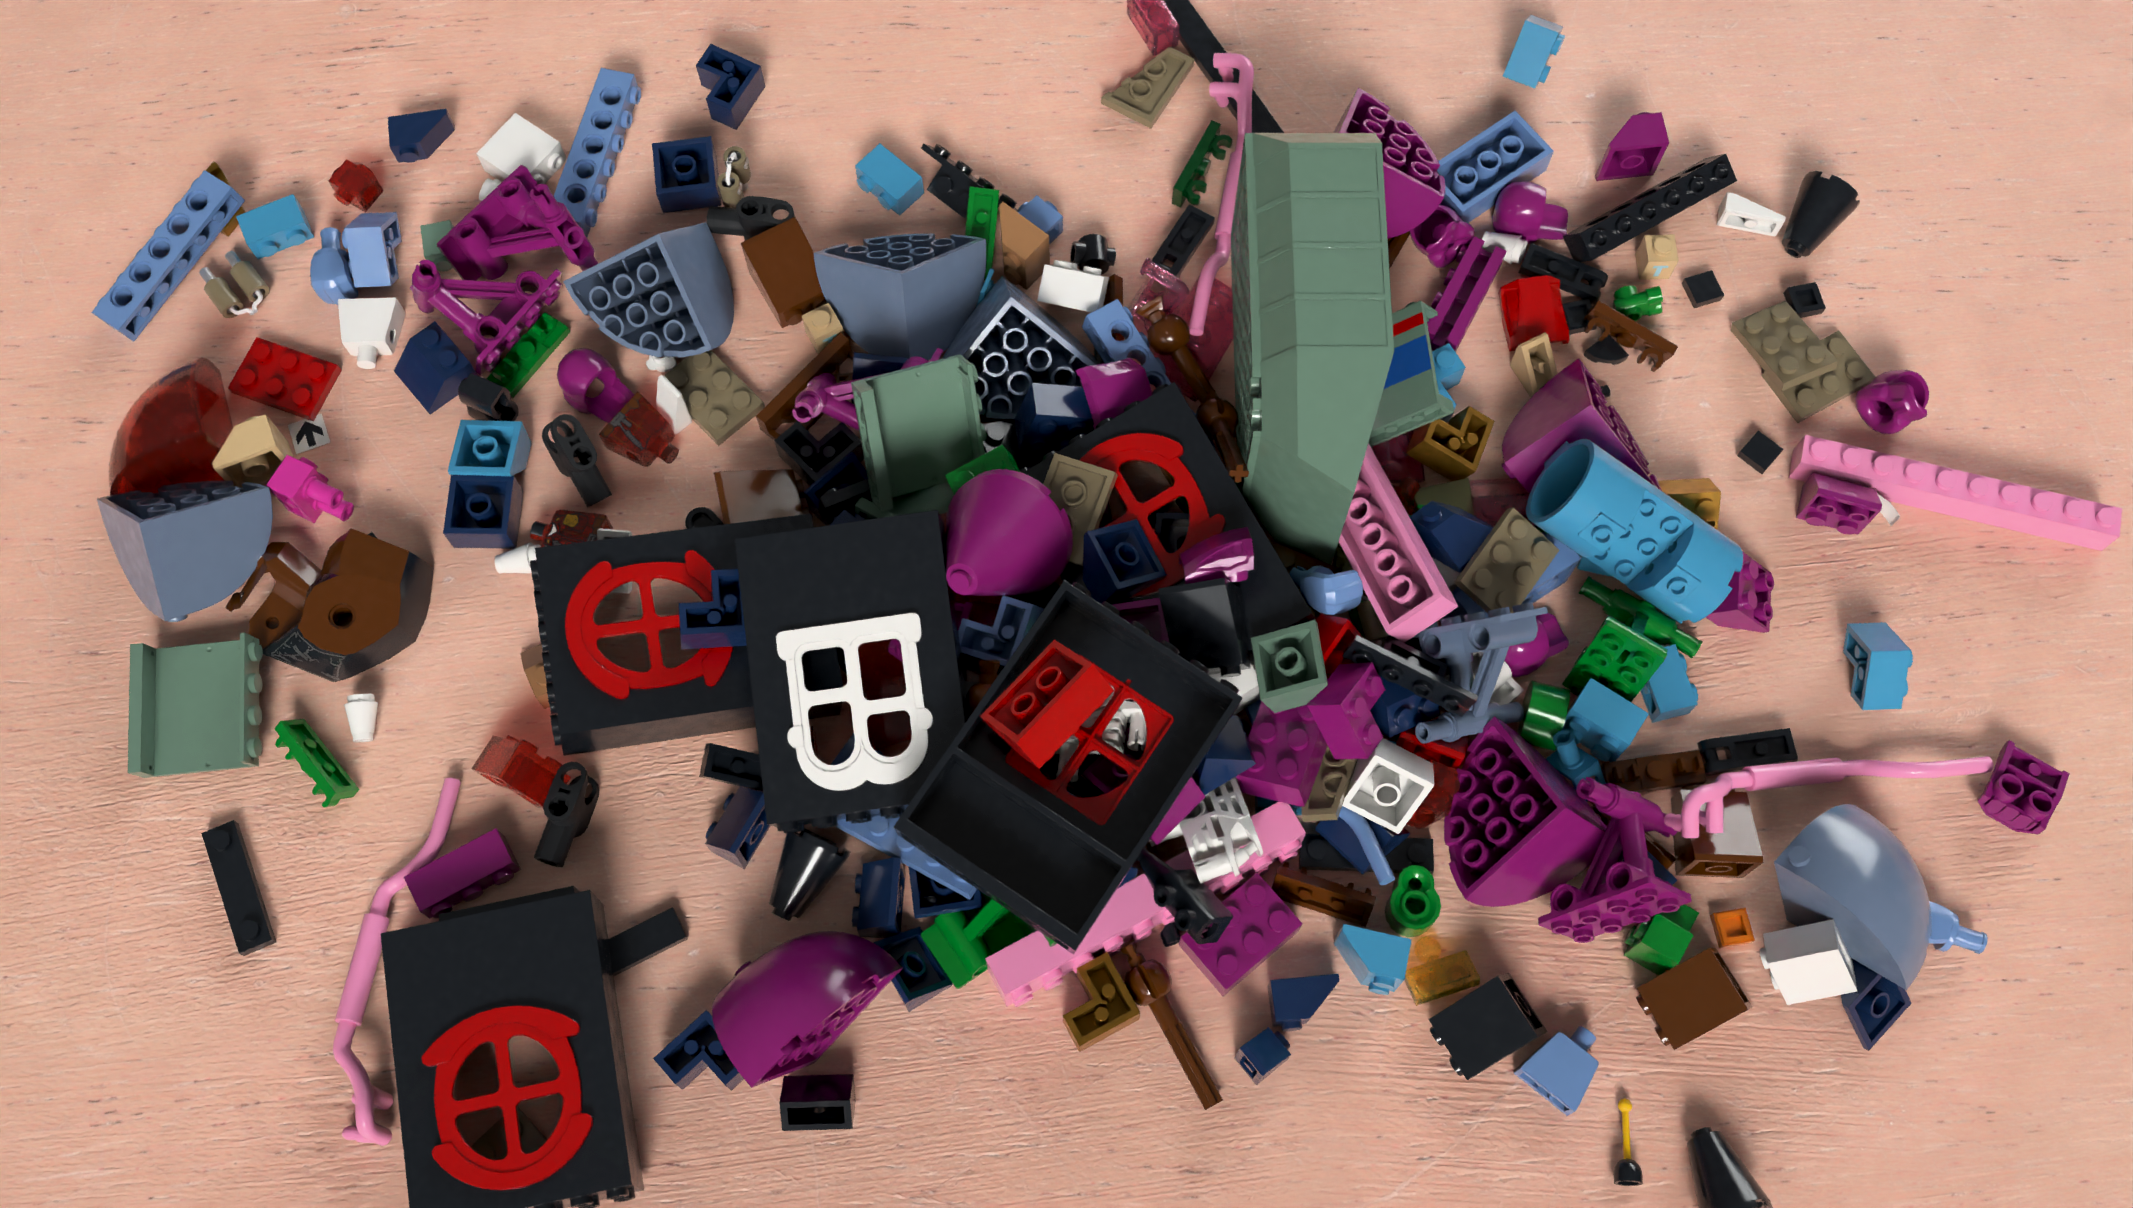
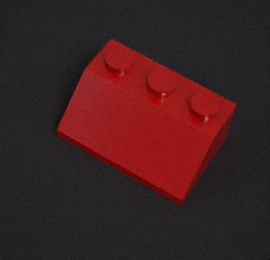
M1053 640L980 717L1019 755L1040 769L1053 757L1054 753L1069 737L1077 732L1079 727L1104 703L1114 690L1091 662L1056 640Z

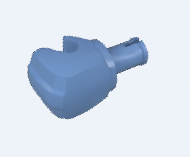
M324 228L320 232L322 249L317 250L311 260L310 281L312 288L324 302L338 305V299L357 298L358 290L354 287L349 275L347 264L348 260H350L349 254L341 249V233L336 228Z
M1321 565L1314 566L1309 570L1297 566V569L1294 567L1289 573L1295 585L1300 588L1301 595L1306 603L1320 613L1331 616L1357 607L1361 602L1363 585L1358 572L1355 570L1334 574L1330 569Z
M1929 901L1932 915V932L1929 943L1933 944L1936 950L1945 952L1952 945L1974 951L1977 954L1984 951L1988 939L1986 933L1960 926L1957 914L1942 905Z

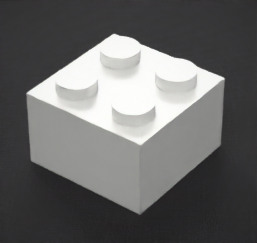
M1382 738L1368 759H1358L1342 806L1399 834L1435 785L1433 763Z

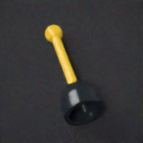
M1624 1098L1618 1102V1108L1622 1112L1624 1159L1620 1160L1614 1168V1184L1639 1186L1643 1184L1642 1170L1639 1164L1631 1159L1629 1111L1632 1109V1103Z

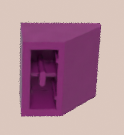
M1812 473L1802 485L1796 518L1806 520L1810 525H1824L1835 528L1843 534L1858 535L1881 511L1882 503L1876 489Z
M1743 552L1741 572L1735 571L1728 584L1733 589L1726 599L1706 618L1721 627L1762 633L1769 632L1770 620L1773 617L1771 591L1774 588V579L1770 571Z

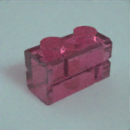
M1127 0V15L1144 42L1148 44L1147 47L1153 56L1159 55L1169 46L1175 48L1178 45L1180 26L1163 0Z

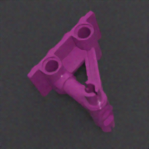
M520 165L437 243L439 250L462 280L477 281L481 276L488 280H495L504 275L508 269V263L504 259V255L560 246L569 261L579 266L582 272L599 264L594 257L593 246L563 203L556 201L546 184L538 185L527 167Z
M421 260L419 262L420 266L416 265L412 274L410 290L413 291L414 301L422 312L432 313L434 311L433 308L438 309L463 329V334L474 342L475 350L479 354L476 358V373L481 376L486 370L491 373L502 360L499 357L505 348L509 350L513 348L520 340L521 336L519 334L525 326L531 328L541 316L539 313L541 308L545 304L551 306L559 297L560 292L558 290L562 286L560 283L562 272L556 269L545 280L534 271H525L518 275L516 283L441 279L440 273L432 261ZM458 298L502 301L488 316H484L481 313L476 314ZM485 335H491V336H493L494 338H492V339H487V338H485V337H483V336H485Z
M937 348L930 361L918 356L911 357L906 360L901 369L940 360L943 350ZM822 373L812 378L807 387L796 397L795 408L792 410L794 418L803 423L811 418H815L822 412L859 430L855 404L847 401V399L853 398L851 382L870 377L840 383L836 382V378L831 373Z
M1586 777V780L1581 779L1577 785V795L1582 799L1595 803L1596 808L1600 812L1612 818L1580 889L1566 883L1555 887L1550 896L1551 913L1538 917V925L1552 930L1555 934H1562L1572 938L1575 942L1587 943L1593 941L1595 936L1619 932L1623 926L1631 923L1647 922L1651 919V916L1662 912L1677 911L1681 905L1692 902L1691 894L1673 887L1668 881L1656 877L1653 861L1648 858L1645 832L1656 831L1668 838L1670 834L1674 836L1678 832L1664 823V817L1667 814L1663 813L1656 803L1641 797V794L1638 792L1628 791L1612 783L1601 784L1590 777ZM1623 850L1624 862H1617Z

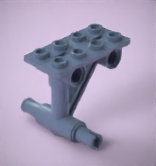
M1532 602L1512 606L1513 613H1510L1509 607L1489 610L1488 618L1485 617V612L1464 615L1465 622H1461L1460 616L1441 619V626L1438 627L1437 622L1412 637H1419L1423 653L1435 659L1443 658V663L1448 666L1452 683L1478 695L1477 701L1462 717L1455 713L1445 712L1440 714L1436 720L1418 723L1415 733L1421 743H1429L1440 739L1445 742H1454L1463 736L1482 733L1484 726L1494 716L1505 724L1520 722L1523 719L1524 709L1519 702L1515 701L1509 704L1498 705L1490 702L1509 646L1529 643L1536 638L1538 632L1536 616L1547 614V607L1534 609ZM1484 652L1474 679L1471 661H1474L1473 653Z

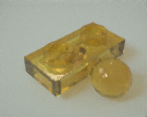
M1424 936L1417 940L1414 946V953L1425 964L1407 969L1404 980L1416 1006L1480 985V976L1467 950L1439 958L1441 955V945L1438 940L1431 936Z

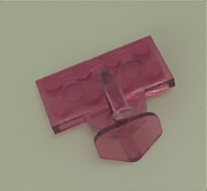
M1146 258L1142 264L1140 274H1146L1148 278L1127 308L1132 316L1134 315L1144 321V327L1148 333V329L1152 324L1147 318L1137 314L1136 311L1150 300L1163 295L1165 313L1167 315L1176 314L1182 317L1189 327L1199 276L1189 291L1185 282L1152 262L1151 258ZM1216 278L1211 290L1203 334L1201 336L1190 334L1189 342L1186 344L1208 381L1233 340L1232 289ZM1155 280L1168 288L1157 294L1150 290ZM1154 351V357H1158L1163 362L1166 369L1165 374L1171 384L1175 382L1184 396L1196 402L1198 400L1197 396L1171 355L1163 356Z

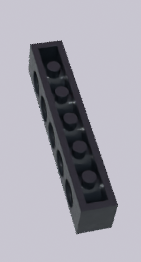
M1726 154L1705 158L1564 235L1563 238L1574 260L1579 262L1592 261L1736 182L1737 178Z

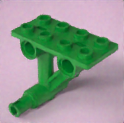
M1588 576L1578 593L1603 606L1602 610L1608 616L1600 626L1590 645L1583 649L1562 685L1570 689L1577 696L1589 679L1592 678L1632 702L1667 657L1668 649L1661 645L1676 644L1677 650L1692 659L1703 641L1677 628L1678 624L1675 620L1656 610L1650 603L1638 600L1621 589L1615 588L1613 591Z
M983 893V907L940 914L935 918V924L921 933V938L954 987L960 989L987 970L985 958L1037 930ZM1044 935L1050 947L1057 944Z

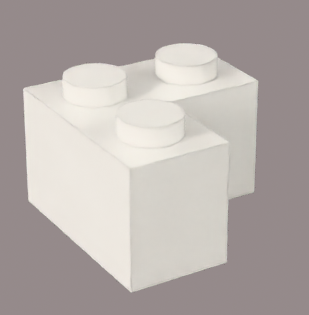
M1054 260L1053 265L1044 264L1037 301L1093 312L1103 307L1109 277L1101 276V269L1084 266L1083 271L1077 270L1078 264Z

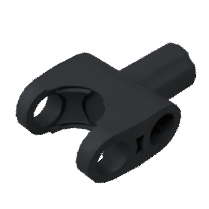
M746 196L738 202L736 208L710 206L707 213V225L711 233L744 236L746 241L795 217L792 206L786 201L767 197ZM783 209L788 211L789 215L783 220H778L773 217V213Z
M563 414L547 424L542 431L543 442L558 470L563 475L571 477L587 508L611 496L612 493L595 464L597 461L596 450L580 422L572 415ZM562 420H567L572 423L574 427V433L566 423L562 422ZM557 427L563 429L565 437L558 433ZM549 430L551 431L552 438H553L554 442H552V441L549 439V436H548ZM574 457H578L580 462L576 463Z
M578 762L565 763L558 769L543 806L544 814L547 816L548 821L534 858L555 867H563L573 839L585 833L599 797L598 784L593 778L588 776L587 770ZM572 769L581 771V776L574 778L569 785L564 783L566 772ZM588 783L592 785V792L585 798Z

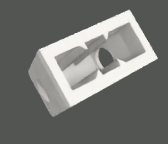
M396 297L338 299L342 344L350 355L357 356V366L363 369L375 368L378 355H392L395 352L405 318L403 307Z

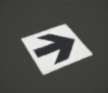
M322 413L318 414L314 421L303 419L288 425L296 455L331 443Z

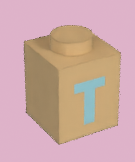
M1674 234L1644 235L1635 253L1639 280L1670 278L1679 261Z
M829 303L802 315L805 332L817 354L840 332L844 335L843 327Z

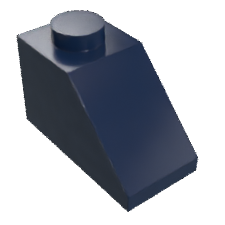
M447 109L388 117L389 146L398 163H412L417 160L428 159L455 130V125Z
M1339 974L1270 980L1267 987L1272 1026H1281L1282 1031L1302 1029V1024H1307L1340 981Z
M1268 1027L1240 1047L1234 1059L1257 1086L1291 1056L1288 1051L1290 1044L1279 1031L1273 1033Z

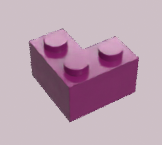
M1373 663L1339 664L1328 678V685L1307 706L1334 759H1368L1383 738L1370 710L1386 689Z

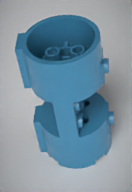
M1580 439L1571 444L1566 441L1544 463L1545 468L1536 480L1527 501L1526 515L1530 522L1580 556L1590 560L1625 584L1631 591L1680 624L1686 620H1690L1693 623L1702 620L1711 614L1729 595L1733 588L1728 586L1735 571L1741 572L1743 565L1742 549L1733 540L1588 439Z

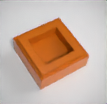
M1746 908L1716 912L1710 915L1719 948L1755 941Z

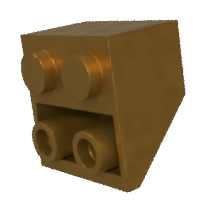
M1709 478L1658 481L1664 493L1718 530L1721 491Z

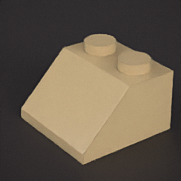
M265 414L250 417L245 422L235 425L212 465L225 481H233L234 486L243 487L242 484L245 482L264 485L268 483L286 455L293 457L288 440Z

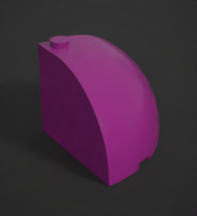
M1358 88L1333 133H1376L1382 142L1387 238L1389 239L1419 226L1437 209L1444 199L1445 179L1437 171L1440 164L1436 156L1418 132L1404 119L1397 121L1388 114L1390 108Z
M1579 358L1550 379L1528 400L1515 416L1505 433L1502 443L1504 459L1502 467L1511 479L1516 477L1529 493L1544 470V463L1566 441L1571 444L1580 439L1592 441L1662 491L1655 475L1651 474L1648 476L1650 470L1647 465L1649 463L1615 407L1612 405L1606 406L1607 400L1601 392V387Z
M1494 716L1484 726L1483 732L1479 733L1467 749L1470 751V754L1462 769L1457 768L1454 776L1457 777L1454 778L1460 781V789L1457 793L1452 794V801H1450L1448 795V804H1451L1449 808L1446 806L1445 810L1450 808L1451 810H1449L1444 819L1445 845L1449 846L1451 873L1464 898L1477 905L1499 907L1515 905L1538 898L1553 891L1558 885L1567 883L1591 865L1607 826L1590 805L1577 795L1576 789L1547 759L1517 732Z
M819 931L805 934L778 945L752 963L751 961L746 962L736 971L735 977L714 998L712 1005L714 1028L730 1061L752 1088L814 1064L903 968L881 947L857 935L837 931Z

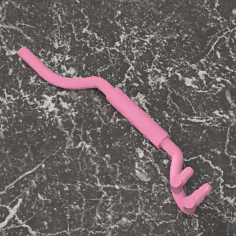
M1214 53L1213 66L1218 68L1223 82H1211L1209 94L1210 97H1214L1217 100V104L1221 108H1225L1229 104L1228 97L1236 100L1238 135L1235 151L1230 154L1214 235L1217 240L1215 253L1203 265L1196 287L1189 323L1190 334L1194 336H1201L1203 334L1215 276L1219 268L1223 267L1229 258L1231 227L1245 133H1252L1254 67L1249 58L1236 53ZM1233 68L1239 70L1238 83L1232 82L1234 79Z
M1984 756L1934 762L1842 761L1839 758H1826L1747 766L1739 772L1723 773L1717 776L1715 782L1692 790L1683 802L1681 814H1667L1664 817V823L1675 831L1681 832V837L1698 838L1699 824L1705 827L1708 833H1723V797L1731 789L1744 788L1747 791L1840 782L1844 777L1850 776L1892 778L1951 777L1988 773L1993 770L1994 765L1990 757ZM1707 802L1706 811L1700 810L1701 806Z
M455 778L444 779L432 828L425 844L405 867L383 881L377 888L370 912L364 914L335 1018V1021L339 1024L333 1043L335 1060L346 1072L354 1090L352 1102L355 1104L356 1126H347L343 1129L342 1136L346 1140L376 1143L383 1146L388 1144L392 1138L390 1129L375 1123L374 1108L380 1110L389 1109L393 1104V1096L371 1084L365 1068L352 1052L351 1044L356 1027L362 1024L382 950L381 933L387 932L390 920L386 915L391 898L395 893L407 886L404 879L406 875L431 863L442 848L449 830L461 781Z

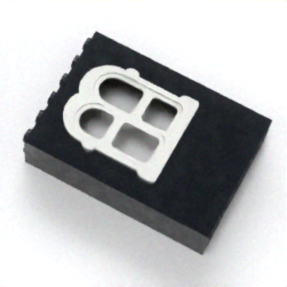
M938 510L735 539L767 825L777 827L778 831H784V833L804 831V825L812 824V827L829 828L838 826V820L846 819V822H851V824L872 821L871 815L880 814L885 819L900 818L970 717L965 706L967 693L954 594L946 579L945 525ZM889 639L899 640L906 683L905 694L899 697L866 700L863 693L858 653L859 646L868 642ZM834 647L842 648L845 656L847 684L841 688L808 691L804 681L803 654L813 650ZM848 702L852 713L855 738L854 750L845 762L837 765H827L821 762L814 754L808 712L815 705ZM907 711L910 716L912 731L911 742L908 748L902 754L894 757H884L878 754L872 748L869 740L868 717L874 714Z

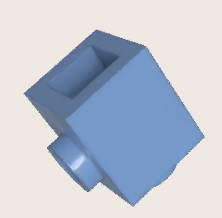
M1036 195L1030 202H1024L1017 211L1019 214L1049 235V244L1063 232V216L1051 202L1044 201Z

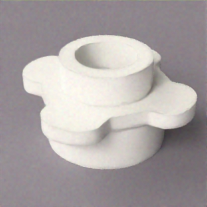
M649 355V360L646 361L649 370H657L659 372L670 371L677 365L676 358L668 356L659 358Z

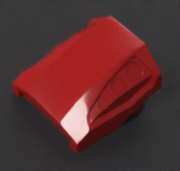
M1549 275L1517 279L1500 287L1498 294L1501 305L1502 325L1509 352L1515 351L1518 345L1543 333L1548 334L1550 343H1569V329L1561 300L1560 279Z

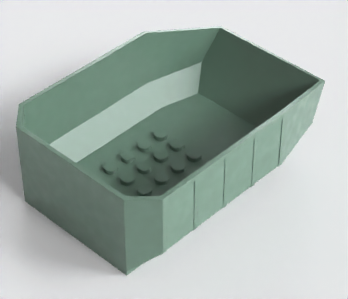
M1245 133L1231 227L1235 409L1238 413L1236 443L1249 471L1248 477H1242L1241 482H1238V484H1242L1241 494L1248 506L1275 542L1331 565L1356 489L1394 354L1382 142L1376 133Z

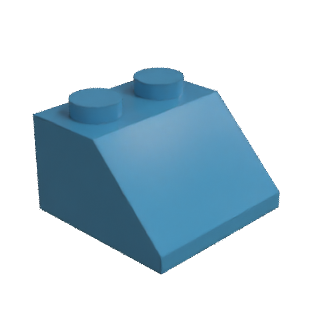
M461 420L448 467L449 475L513 476L526 469L532 443L523 422Z
M1347 924L1342 925L1335 936L1334 945L1361 985L1369 986L1368 990L1370 992L1388 995L1389 991L1395 992L1405 980L1412 939Z

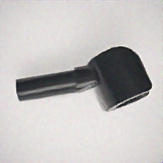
M1175 922L1167 924L1160 932L1165 947L1175 945L1180 941V930L1176 927Z

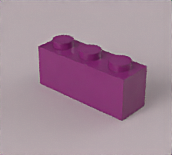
M495 828L406 875L404 879L419 911L430 919L432 917L439 918L438 914L451 912L453 910L452 907L462 901L468 902L480 897L484 889L494 884L501 885L510 881L514 877V873L520 871L521 868L505 836Z

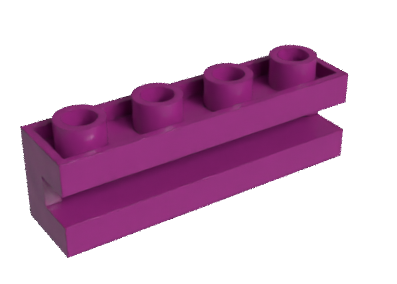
M1475 236L1469 246H1462L1456 258V262H1459L1457 269L1450 268L1443 283L1447 286L1444 293L1438 291L1431 305L1438 312L1437 316L1429 319L1427 322L1432 351L1448 343L1455 352L1457 351L1502 265L1506 250L1496 246L1492 253L1482 249L1485 241Z

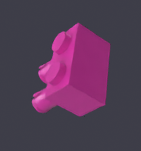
M286 455L266 484L288 511L312 523L316 522L323 511L342 521L348 520L353 513L354 505L343 500L344 493L339 489L329 486L327 484L329 479L316 471L318 466L304 457L298 460Z

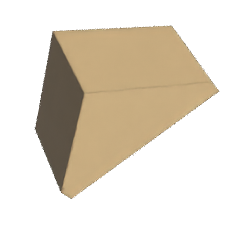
M1543 333L1518 345L1510 363V367L1530 397L1557 375L1547 333Z

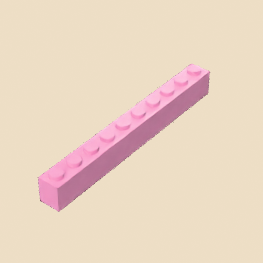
M1805 435L1792 453L1789 478L1806 482L1812 473H1817L1876 489L1879 495L1890 502L2100 551L2120 537L2122 508L1809 435Z

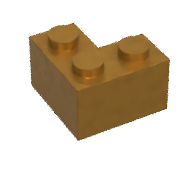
M1468 406L1452 417L1449 423L1438 419L1416 428L1405 454L1451 481L1465 479L1476 472L1495 421Z
M1107 952L1077 968V977L1090 1001L1064 1014L1063 1023L1078 1051L1081 1052L1138 1021L1140 1011Z

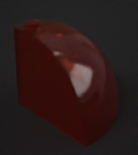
M201 357L171 370L151 384L130 407L117 430L111 448L108 472L110 495L135 490L156 493L162 485L225 481L213 468L212 462L231 433L233 424L220 370L210 360Z

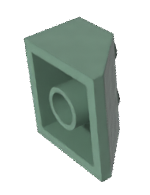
M1315 620L1251 638L1260 700L1274 713L1307 705L1328 685L1318 625Z

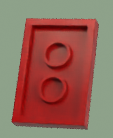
M256 337L228 389L235 395L314 421L342 370L337 364Z

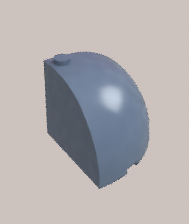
M706 222L658 233L563 281L579 309L584 315L589 314L600 326L599 330L619 344L642 354L655 357L668 356L678 358L698 355L722 345L732 329L734 301L731 283L721 253Z
M933 233L882 236L863 239L864 245L848 247V244L844 243L813 253L822 293L848 336L869 354L903 358L918 356L930 360L937 348L945 351L950 346L961 327L977 306L986 269V239L952 234L950 239H935V234Z
M1004 276L1000 277L978 304L942 358L961 354L971 364H974L978 375V381L974 382L975 390L982 403V411L979 414L995 419H1015L1032 383L1083 387L1076 370L1100 364L1092 353L1063 325Z
M197 481L161 485L156 493L141 492V489L97 498V502L114 552L139 599L153 614L162 620L178 622L188 617L187 614L200 611L222 601L234 593L252 575L257 567L260 556L265 553L272 530L273 511L269 487L252 482H245L242 484L243 487L234 486L233 481Z
M1842 804L1835 806L1819 815L1807 825L1774 861L1786 919L1797 927L1834 919L1852 959L1907 990L1917 977L1925 961L1926 950L1932 932L1929 897L1922 875L1902 842L1878 819L1856 805Z

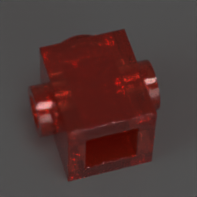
M347 159L333 172L332 177L328 180L335 191L333 195L339 202L346 206L351 204L365 213L384 191L374 173L367 166L361 163L356 165Z

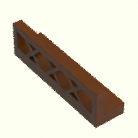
M840 332L756 415L760 430L771 439L775 440L780 436L775 430L781 424L797 422L794 416H790L793 408H795L796 397L807 387L812 378L822 373H831L836 378L837 383L852 380L853 372L840 374V365L847 358L853 361L854 357L850 340ZM821 412L815 418H811L809 421L801 424L809 430L824 413Z

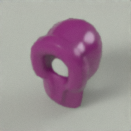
M1514 182L1508 184L1499 193L1492 216L1493 229L1496 233L1521 235L1523 240L1528 241V244L1534 243L1538 239L1562 240L1564 239L1563 236L1567 234L1568 211L1564 207L1546 203L1545 187L1532 182Z
M1440 204L1424 222L1409 231L1416 248L1426 255L1429 262L1436 268L1446 267L1457 258L1462 246H1468L1474 237V228L1471 224L1462 221L1457 212L1452 208Z
M574 349L567 353L558 365L557 379L563 391L564 399L580 413H592L601 420L610 423L635 396L620 381L611 363L592 349ZM597 378L604 384L603 391L595 398L587 397L586 392L589 385Z
M1894 370L1882 373L1875 377L1869 385L1860 388L1855 397L1856 408L1864 422L1873 430L1882 434L1897 433L1907 427L1912 421L1920 420L1927 416V410L1924 408L1929 400V389L1923 377L1914 371Z
M1550 613L1537 615L1538 632L1536 638L1529 643L1509 646L1504 661L1511 669V677L1517 678L1536 671L1545 663L1547 658L1560 653L1568 647L1569 640L1562 632L1554 615Z

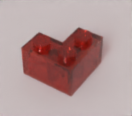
M493 735L471 769L495 785L509 789L535 807L543 809L550 786L562 764L549 756H546L545 759L536 754L538 748L524 739L519 741L510 735H507L506 738ZM567 774L564 775L565 784H567L571 778Z

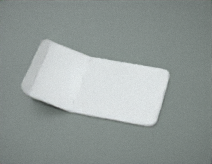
M1878 494L1882 503L1880 512L1890 526H1892L1900 518V515L1888 500Z

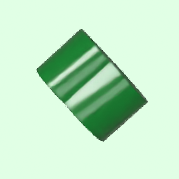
M1531 681L1522 705L1524 717L1519 722L1517 733L1532 746L1555 751L1556 746L1554 745L1553 737L1563 729L1569 707L1570 690Z
M1411 865L1403 869L1394 882L1392 894L1386 902L1384 911L1389 926L1399 935L1406 937L1420 936L1427 932L1439 917L1441 909L1440 897L1434 889V879L1430 871L1419 865Z

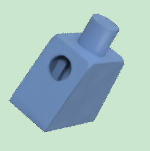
M1582 1026L1577 1028L1571 1038H1568L1562 1032H1557L1515 1070L1514 1074L1568 1116L1579 1107L1599 1065V1062L1587 1053L1596 1041V1037Z

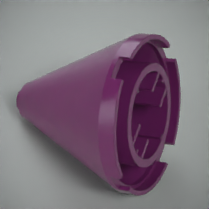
M995 469L978 474L959 488L951 499L946 514V579L953 591L961 595L1029 596L1048 588L1063 573L1072 553V529L1064 508L1058 509L1054 501L1048 496L1051 491L1033 477L1018 471Z

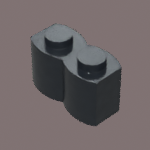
M470 373L467 378L461 381L458 387L459 399L463 404L467 405L468 413L472 418L487 421L516 420L519 413L518 406L515 402L511 401L510 392L507 388L474 373Z

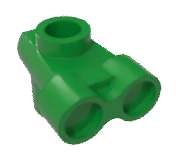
M1628 285L1619 288L1614 293L1613 309L1634 321L1639 320L1643 315L1652 316L1662 313L1661 302H1663L1660 286L1648 288L1639 293L1636 286Z

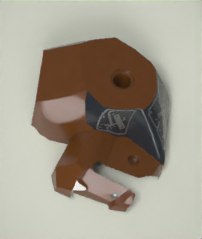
M352 528L330 546L322 570L289 542H271L267 546L265 553L260 556L256 569L242 591L234 593L226 605V609L230 612L241 608L263 574L270 572L276 581L271 594L250 619L248 634L259 639V645L262 646L264 655L331 682H337L351 678L389 660L416 642L428 613L433 568L408 550Z

